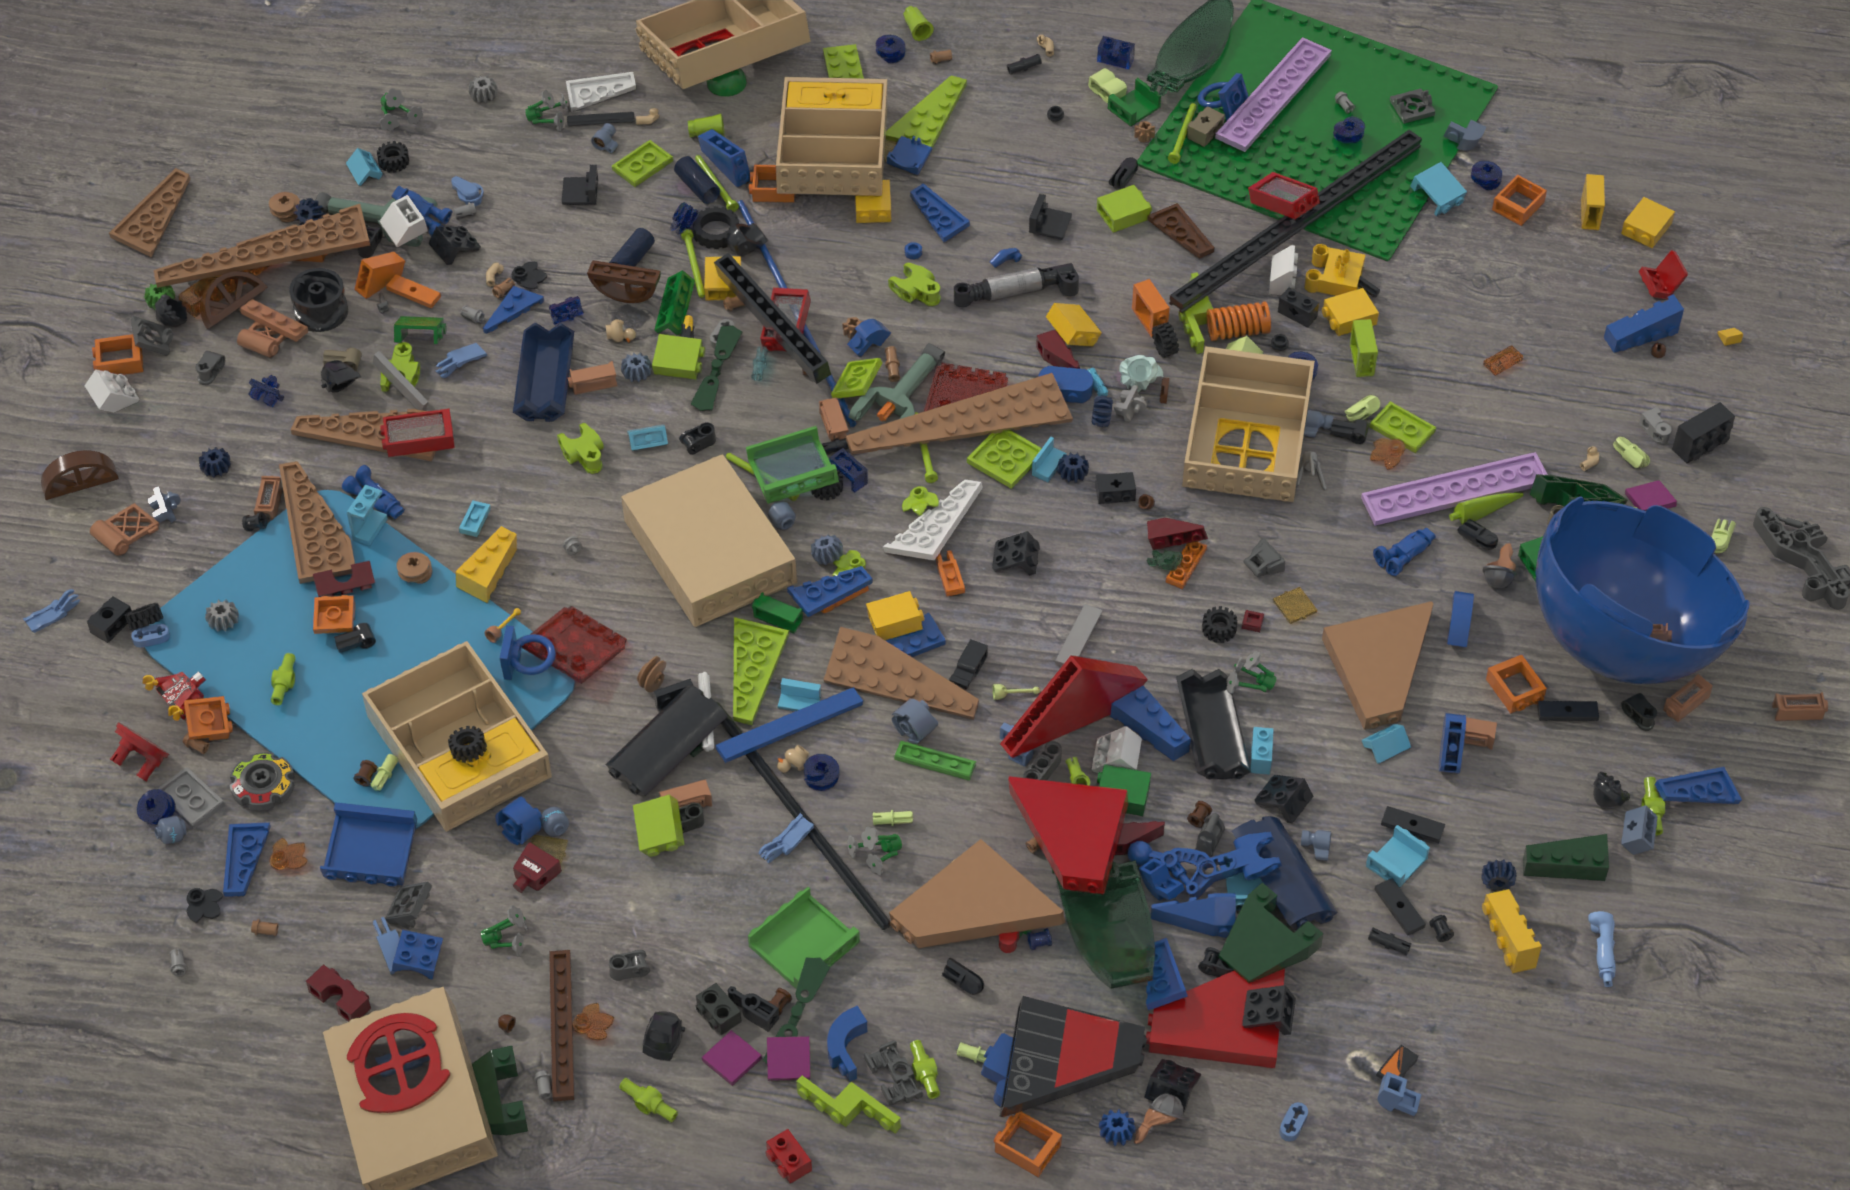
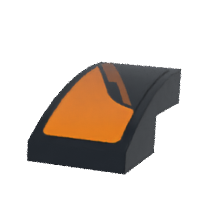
M1400 1045L1379 1069L1376 1076L1382 1079L1387 1072L1404 1078L1406 1072L1417 1062L1419 1056L1403 1045Z

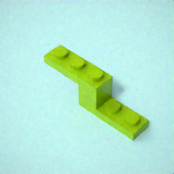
M1198 272L1191 273L1190 281L1199 275ZM1208 296L1185 312H1178L1180 322L1183 321L1185 334L1189 335L1191 348L1194 347L1196 354L1204 352V338L1199 325L1207 324V309H1213Z
M803 1075L797 1080V1093L804 1100L808 1099L819 1111L826 1112L837 1124L841 1123L847 1127L863 1110L866 1116L876 1119L885 1130H891L896 1134L901 1128V1117L853 1082H850L834 1099Z

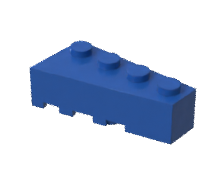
M1675 295L1669 296L1668 300L1663 303L1660 301L1654 303V307L1646 311L1644 309L1637 311L1631 318L1626 316L1607 325L1604 339L1614 353L1624 351L1628 348L1641 346L1651 341H1657L1661 338L1678 334L1684 308Z
M1144 685L1111 704V718L1115 721L1119 720L1124 724V727L1127 726L1135 731L1142 740L1152 743L1155 749L1172 761L1189 753L1191 738Z

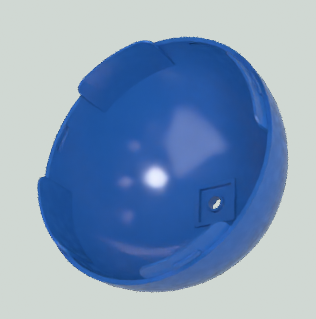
M1578 497L1569 502L1552 517L1545 530L1538 551L1536 564L1537 595L1544 619L1552 634L1564 650L1580 664L1599 675L1624 683H1665L1687 677L1705 668L1718 659L1741 634L1746 625L1750 601L1745 600L1743 592L1733 574L1714 554L1716 549L1714 539L1689 520L1659 505L1650 506L1647 511L1619 503L1604 501L1584 502L1583 497ZM1666 623H1668V630H1672V642L1649 637L1653 630V624H1663V626H1666Z

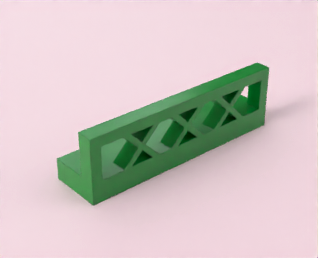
M683 270L667 279L654 329L657 333L666 329L671 330L675 335L681 333V324L684 323L695 282Z

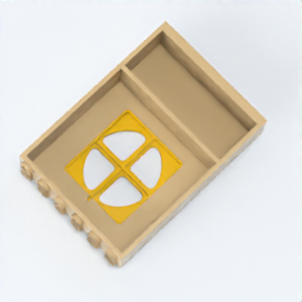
M1205 346L1184 462L1182 487L1294 502L1315 361ZM1242 429L1245 431L1241 448L1218 444L1224 435L1233 430ZM1257 431L1263 434L1270 441L1273 451L1250 449L1251 433ZM1222 452L1239 455L1241 457L1239 467L1221 465L1216 454ZM1248 457L1271 460L1270 465L1264 471L1246 468Z

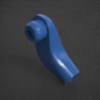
M1017 248L1003 249L989 262L996 268L1007 260L1014 259L1015 262L1020 261L1022 254Z

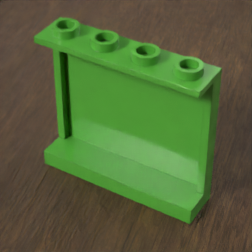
M810 887L799 891L790 902L784 903L779 911L773 916H768L763 924L758 928L752 929L748 935L749 947L796 989L806 957H820L831 967L860 942L859 930L854 926L849 929L811 896Z

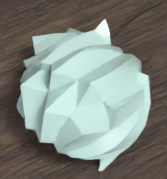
M1136 355L1126 358L1119 367V372L1121 373L1120 383L1123 382L1127 389L1132 388L1133 385L1138 386L1137 392H1140L1142 389L1145 391L1149 383H1153L1157 377H1163V370L1157 365L1153 357Z

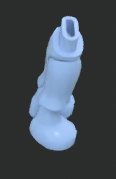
M1593 912L1588 915V921L1591 931L1600 934V937L1597 938L1598 947L1596 955L1599 976L1603 979L1605 987H1612V979L1616 973L1613 952L1615 922L1613 915L1608 912Z

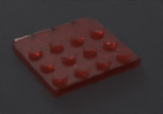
M942 362L941 366L936 368L924 412L1007 387L1008 377L1003 372L993 371L991 375L990 370L975 368V372H973L972 367L958 365L957 369H955L954 364Z
M573 606L569 608L564 607L531 633L542 635L553 643L556 656L551 666L580 684L584 683L624 650L627 638L616 632L613 633V630L601 623L598 624V621L586 614L583 615V612ZM529 642L521 646V648L542 661L547 659L548 651L543 644Z

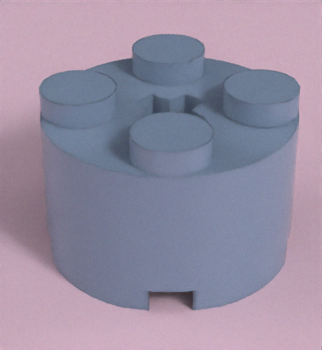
M909 699L892 713L894 717L891 719L894 727L901 736L907 735L909 737L907 741L912 744H918L938 726V721L928 711L929 706L923 700L919 702L915 699Z

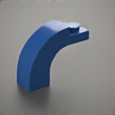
M1455 591L1453 594L1452 613L1447 638L1448 645L1467 647L1473 609V593Z
M858 1005L837 1017L831 1025L827 1037L830 1066L832 1069L838 1067L841 1075H846L849 1082L857 1079V1068L847 1053L846 1047L851 1040L868 1032L867 1020Z

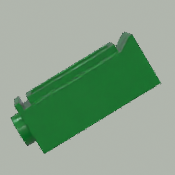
M763 592L752 603L754 618L778 628L789 630L790 633L794 634L803 622L802 608L797 609L767 595L764 596Z

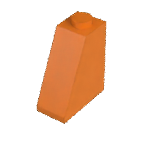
M395 252L362 259L354 290L365 299L371 297L386 287L395 274L402 276L405 260Z

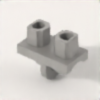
M1135 385L1132 386L1131 390H1122L1120 398L1121 402L1124 403L1116 402L1114 406L1116 415L1124 416L1126 422L1131 421L1134 413L1145 411L1147 403L1144 401L1145 398L1138 394V386Z

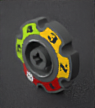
M269 752L256 753L251 755L250 760H241L233 768L230 774L232 782L230 790L233 798L239 805L249 804L250 810L255 811L269 810L274 808L276 802L283 803L289 798L294 789L292 779L295 776L292 766L285 758L280 757L276 759L274 753Z

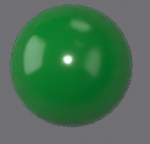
M741 68L706 81L709 91L723 97L739 94L745 89L747 84L746 75Z

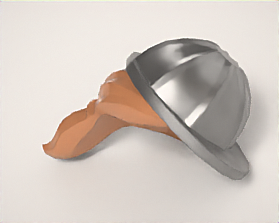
M1510 543L1505 544L1501 548L1500 558L1497 561L1488 563L1482 568L1486 582L1494 588L1507 587L1513 580V577L1516 576V564L1511 561L1513 550Z
M1163 1094L1153 1101L1145 1114L1144 1122L1136 1131L1135 1144L1141 1143L1146 1138L1152 1126L1167 1124L1175 1121L1177 1118L1185 1121L1190 1120V1118L1183 1116V1105L1179 1098L1170 1094Z

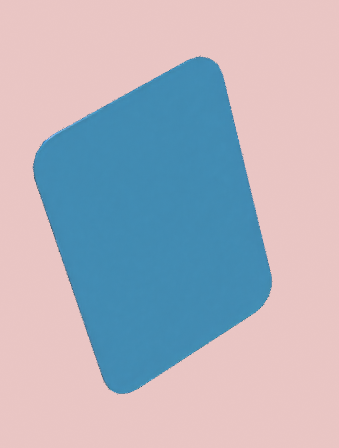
M317 491L334 514L337 522L343 527L346 535L349 536L355 564L370 560L375 584H372V588L361 591L360 588H355L353 593L346 595L354 596L355 600L353 629L360 623H368L376 639V643L372 647L367 649L357 647L339 653L334 637L347 632L314 634V599L318 597L314 581L299 583L287 509H285L271 520L265 529L257 531L163 605L160 609L164 618L149 626L165 624L168 627L170 638L164 643L147 646L144 649L156 662L173 675L184 672L191 678L199 671L206 679L198 687L203 693L204 698L224 696L225 703H229L230 714L227 715V718L270 753H274L275 757L285 758L295 773L334 804L337 802L415 811L418 819L417 829L433 817L434 814L399 762L391 772V778L387 779L380 791H375L371 787L377 771L373 773L369 786H361L353 779L354 775L361 768L360 763L362 760L372 761L377 767H381L386 756L392 754L367 717L362 693L402 674L406 670L418 666L422 662L436 657L440 653L454 648L458 644L468 641L532 731L561 706L573 692L576 682L574 667L567 657L555 648V660L546 671L536 675H525L514 669L512 680L504 679L499 658L506 625L514 626L517 640L523 636L535 633L513 618L501 629L502 636L495 643L490 642L484 634L485 630L490 626H500L510 614L490 599L486 603L457 588L455 573L386 522L370 546L353 541L347 511L355 499L340 491ZM410 552L426 555L431 561V578L423 584L402 580L397 570V562L400 557ZM352 574L334 578L339 582H347L352 577ZM334 593V596H342V593ZM218 599L221 602L226 599L229 603L233 602L239 612L238 623L234 624L233 629L228 627L226 632L223 629L219 632L215 628L211 629L205 619L206 608L210 607L211 603L216 604ZM538 642L524 644L521 646V659L519 663L526 667L541 665L547 659V648ZM286 653H292L296 658L293 666V671L295 672L294 687L292 689L289 688L285 693L281 705H274L271 703L274 690L271 685L272 672L274 669L278 670L282 665Z

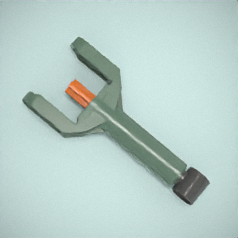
M324 192L317 195L315 200L319 201V205L323 206L321 212H324V215L327 214V211L330 215L339 213L341 209L360 204L364 221L379 223L387 240L393 243L380 224V220L389 206L396 201L394 198L386 205L379 206L334 198ZM423 197L426 201L433 203L437 207L438 204L434 199ZM420 235L416 237L417 239H412L403 245L418 247L422 243L423 236Z
M928 343L922 355L894 388H869L866 395L861 396L852 407L849 418L854 421L861 420L875 401L878 402V405L882 406V409L877 413L880 421H886L892 413L900 416V419L915 415L909 398L933 368L942 362L945 351Z

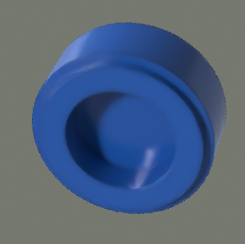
M911 242L905 246V256L907 258L918 259L921 257L922 246L919 243Z

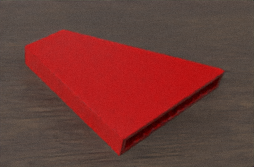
M1071 655L1002 740L1000 745L1010 757L1014 758L1111 715V704L1143 686L1148 679L1137 666Z
M1009 776L1010 794L1063 889L1104 894L1128 807L1127 790Z
M1285 969L1251 983H1248L1237 972L1232 971L1186 991L1187 997L1154 1008L1153 1014L1149 1013L1148 1026H1152L1151 1032L1147 1031L1146 1044H1149V1053L1275 1068L1279 1029L1274 1024L1244 1028L1242 1023L1247 991L1284 985Z

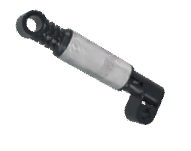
M1067 263L1044 269L1038 267L986 278L980 283L971 284V286L964 282L957 283L954 286V304L957 307L964 308L971 305L973 301H980L982 299L987 301L1042 290L1045 286L1057 284L1063 295L1071 297L1079 292V275L1073 264Z

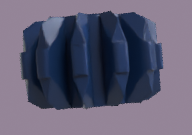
M313 198L299 201L300 204L295 206L298 211L294 212L298 216L296 220L300 221V225L305 224L310 219H313V221L322 219L321 216L325 214L321 212L323 206L319 205V201L313 200Z
M1107 396L1095 397L1091 421L1093 425H1097V427H1108L1110 425L1113 406L1112 398Z
M215 447L212 450L208 448V451H203L202 456L199 457L200 470L206 477L210 475L213 478L216 475L222 477V473H228V469L231 468L230 455L223 448L218 449Z
M1070 452L1069 455L1063 454L1062 459L1058 461V474L1061 475L1062 480L1067 479L1068 483L1071 480L1075 483L1078 480L1083 481L1089 472L1088 460H1086L1085 455L1079 456L1078 452L1076 454Z
M1496 859L1495 862L1488 861L1487 865H1483L1481 876L1483 884L1486 885L1487 889L1492 888L1493 891H1503V889H1510L1511 886L1515 885L1517 873L1515 867L1512 866V862H1505V859L1502 861Z

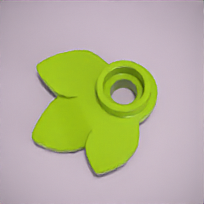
M918 486L912 489L910 496L903 501L902 509L904 512L912 509L914 513L921 516L927 506H939V499L935 493L928 492L923 486Z
M849 550L846 555L843 554L839 557V560L833 561L837 569L832 575L837 576L839 572L860 566L865 569L866 561L861 558V554L858 551Z

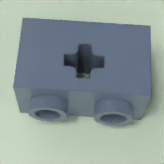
M1646 805L1626 811L1621 845L1633 855L1654 849L1658 816Z

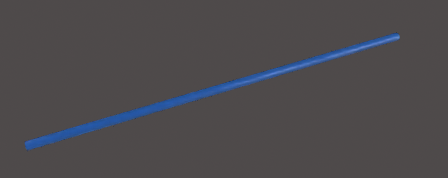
M738 201L739 209L747 225L754 223L744 201ZM764 244L759 248L779 288H787L770 252ZM789 305L796 321H798L800 313L796 305ZM805 323L803 335L819 351ZM831 374L826 380L833 391L836 382ZM844 398L837 399L849 426L855 427L857 423L849 418L850 409Z

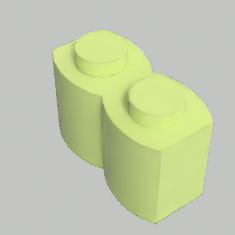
M1106 68L1089 77V88L1097 95H1100L1106 103H1108V96L1111 94H1115L1118 98L1126 95L1127 86L1125 82L1115 78L1114 73Z

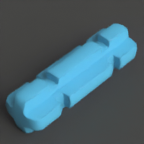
M1095 368L1087 369L1093 377V388L1098 396H1108V390Z

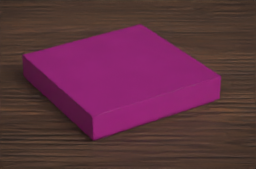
M1660 480L1625 489V495L1638 509L1647 511L1653 505H1659L1667 509L1677 507V501Z
M732 1030L702 1056V1061L732 1086L762 1059V1055Z
M809 1036L767 1037L768 1081L798 1080L802 1075L810 1080Z

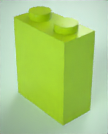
M1135 185L1097 198V212L1113 233L1147 221V217L1152 211L1151 204L1145 200L1142 192Z
M659 334L652 363L653 373L656 375L697 380V375L702 370L701 357L705 356L706 350L702 344V339Z
M669 794L633 805L639 850L642 853L653 857L659 855V852L675 851L678 847L685 845L678 800Z

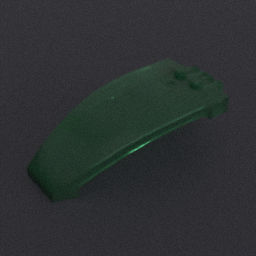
M1136 860L1121 864L1112 863L1104 894L1063 889L1056 876V885L1070 934L1079 954L1094 975L1111 989L1153 981L1155 971L1154 933Z

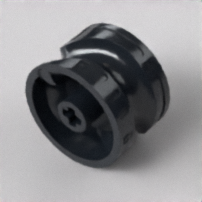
M313 268L301 272L292 280L289 293L293 304L294 316L296 321L308 327V331H329L345 321L348 315V304L342 278L336 272L326 268Z

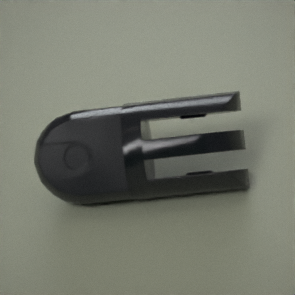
M1133 157L1126 158L1110 178L1109 185L1122 189L1125 188L1139 168L1138 161Z
M1471 519L1467 520L1457 529L1461 536L1484 549L1492 550L1498 545V537L1495 533Z
M953 958L947 960V965L941 975L942 977L969 994L976 995L982 992L985 983L978 974Z

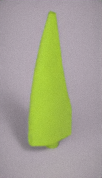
M1495 494L1460 502L1456 505L1454 513L1449 514V518L1451 521L1459 519L1462 525L1469 519L1477 521L1523 497L1524 494Z

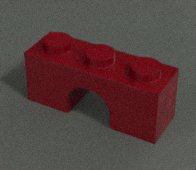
M370 560L352 564V577L347 582L337 581L333 576L332 569L314 573L313 578L318 597H334V593L339 592L342 595L353 593L355 588H360L361 591L371 589L372 584H375Z
M323 964L306 980L309 993L323 1003L332 996H341L342 998L336 1003L338 1015L348 1022L352 1019L363 1017L371 1009L369 996L362 990L358 991L348 979H342L333 968L329 969Z

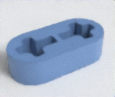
M156 624L134 630L131 637L134 645L142 648L166 642L170 638V633L165 624Z
M1297 1102L1289 1107L1279 1131L1281 1138L1285 1141H1294L1299 1136L1308 1116L1306 1105ZM1301 1111L1302 1113L1299 1114L1297 1119H1295V1113ZM1290 1125H1293V1131L1287 1133L1286 1130L1289 1129Z

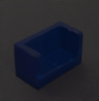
M844 448L829 457L831 465L835 464L837 470L851 481V490L854 493L868 484V469Z

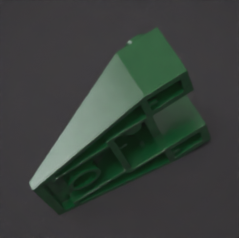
M1536 474L1530 495L1539 504L1556 503L1564 507L1578 497H1583L1584 502L1604 501L1625 505L1628 501L1606 484L1555 475Z
M1263 883L1248 894L1219 954V958L1248 983L1308 959L1321 948L1324 934L1309 921L1293 933L1271 914L1276 908L1277 894Z
M513 1046L492 1049L472 1063L491 1133L493 1135L508 1136L527 1132L528 1127L523 1100L501 1104L497 1080L518 1076Z

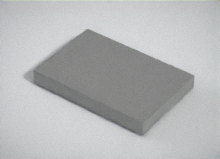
M188 767L155 790L156 794L193 829L225 806V802Z

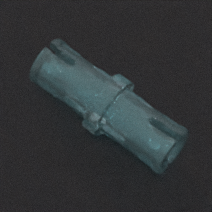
M761 346L757 348L756 358L752 363L753 372L751 378L757 381L758 375V381L763 379V372L767 367L768 349L766 347L762 348V352H760Z

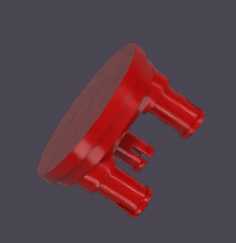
M118 722L115 732L122 739L110 760L121 766L131 751L138 752L146 757V761L136 775L147 782L155 768L159 767L164 758H168L170 754L131 728Z

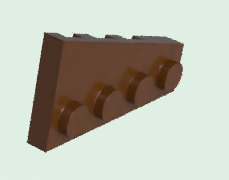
M1178 203L1148 215L1147 220L1199 259L1214 253L1215 247Z

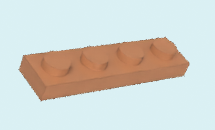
M253 299L240 308L242 315L296 342L308 333L307 326Z

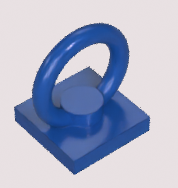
M1236 73L1229 82H1218L1207 86L1199 93L1198 103L1204 108L1207 106L1212 109L1223 107L1227 121L1249 97L1243 75ZM1221 89L1218 92L1220 97L1219 101H1205V97L1207 94L1214 90Z
M506 625L499 658L504 679L512 680L514 669L525 675H536L550 668L555 660L556 651L553 643L548 638L542 635L531 634L517 640L514 626ZM529 642L541 643L547 648V659L536 667L523 666L519 663L521 659V646Z

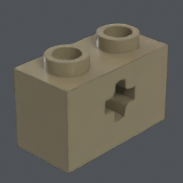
M1207 106L1203 111L1199 112L1194 121L1188 124V139L1205 147L1224 125L1225 115Z

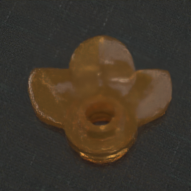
M1380 438L1373 442L1376 448L1371 453V461H1384L1387 470L1399 464L1400 456L1405 451L1403 441Z
M281 838L273 845V853L269 859L271 867L276 870L301 868L308 862V859L303 857L305 843L300 842L288 845L287 841Z
M592 1003L585 1006L582 1013L574 1018L572 1022L573 1029L579 1034H586L589 1039L603 1040L607 1038L605 1030L614 1022V1016L600 1013L599 1004Z

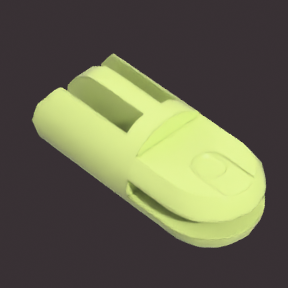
M1374 395L1364 397L1345 411L1349 422L1358 419L1365 420L1380 408V400Z
M1624 437L1616 438L1613 447L1634 468H1644L1650 464V457L1636 444H1632Z
M1717 519L1711 536L1716 543L1714 553H1723L1728 548L1736 525L1734 521H1731L1728 528V520L1724 519L1721 524V519Z

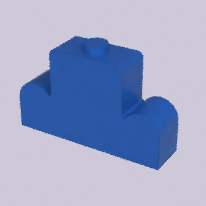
M1005 1033L999 1036L993 1047L989 1046L984 1055L986 1060L981 1071L982 1076L997 1083L993 1098L999 1107H1001L1013 1039Z

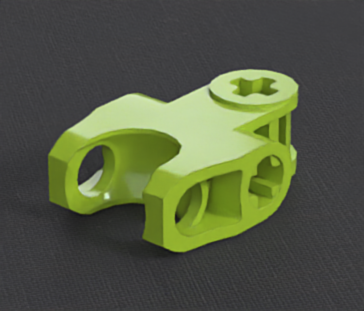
M905 263L903 265V273L908 278L900 279L893 276L888 279V287L906 302L911 303L918 299L928 306H936L941 301L939 294L940 285L935 282L932 272L922 266Z
M398 343L394 347L392 360L389 361L415 387L420 376V362H414L412 346L409 343ZM381 373V390L387 392L392 383Z
M582 423L579 425L581 433L579 438L570 439L564 433L557 435L559 446L569 464L579 461L585 471L590 474H595L602 470L603 464L600 460V450L604 449V445L595 430L586 423Z

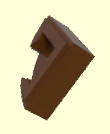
M1163 377L1160 403L1167 404L1170 378Z

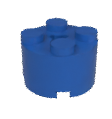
M522 796L509 803L495 817L497 825L501 824L504 829L502 831L504 837L514 845L524 844L541 830V812L537 808H532Z

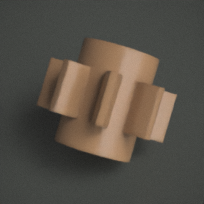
M1142 121L1139 123V126L1135 125L1134 137L1138 138L1140 142L1146 143L1151 138H1155V126H1151V123Z
M857 317L847 318V323L842 324L844 336L847 335L848 338L852 339L857 333L855 328L863 321H860Z

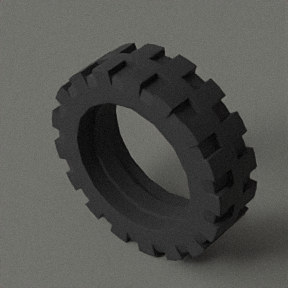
M713 206L714 208H705L704 211L701 210L698 212V215H695L692 222L695 241L699 242L701 246H706L708 249L726 248L728 245L726 238L727 233L730 231L729 229L722 234L715 235L706 233L702 228L707 223L713 221H722L730 227H734L736 224H739L738 216L733 214L732 210H727L725 207L718 208V206Z

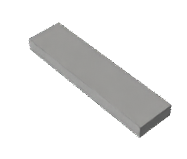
M381 352L375 353L373 364L417 410L426 411L428 401Z
M1084 604L1055 660V665L1062 667L1071 655L1081 657L1102 616L1101 609Z

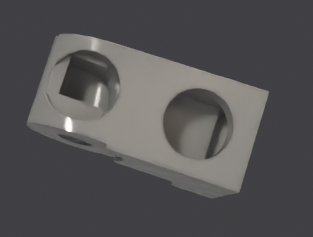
M1655 407L1642 413L1639 425L1654 442L1666 444L1672 430L1670 425L1664 423L1660 418L1661 411L1659 408Z

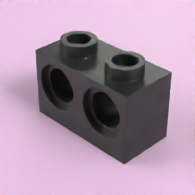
M717 983L696 995V1010L701 1016L704 1015L708 1019L709 1026L713 1030H717L720 1035H723L742 1022L741 1011Z

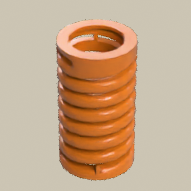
M1263 301L1261 304L1256 302L1254 305L1249 303L1247 305L1228 306L1227 308L1207 309V329L1211 341H1216L1219 336L1220 339L1224 340L1225 337L1231 339L1232 336L1238 338L1239 334L1241 337H1245L1246 334L1248 336H1252L1253 333L1258 335L1260 331L1262 334L1271 332V317L1266 301Z

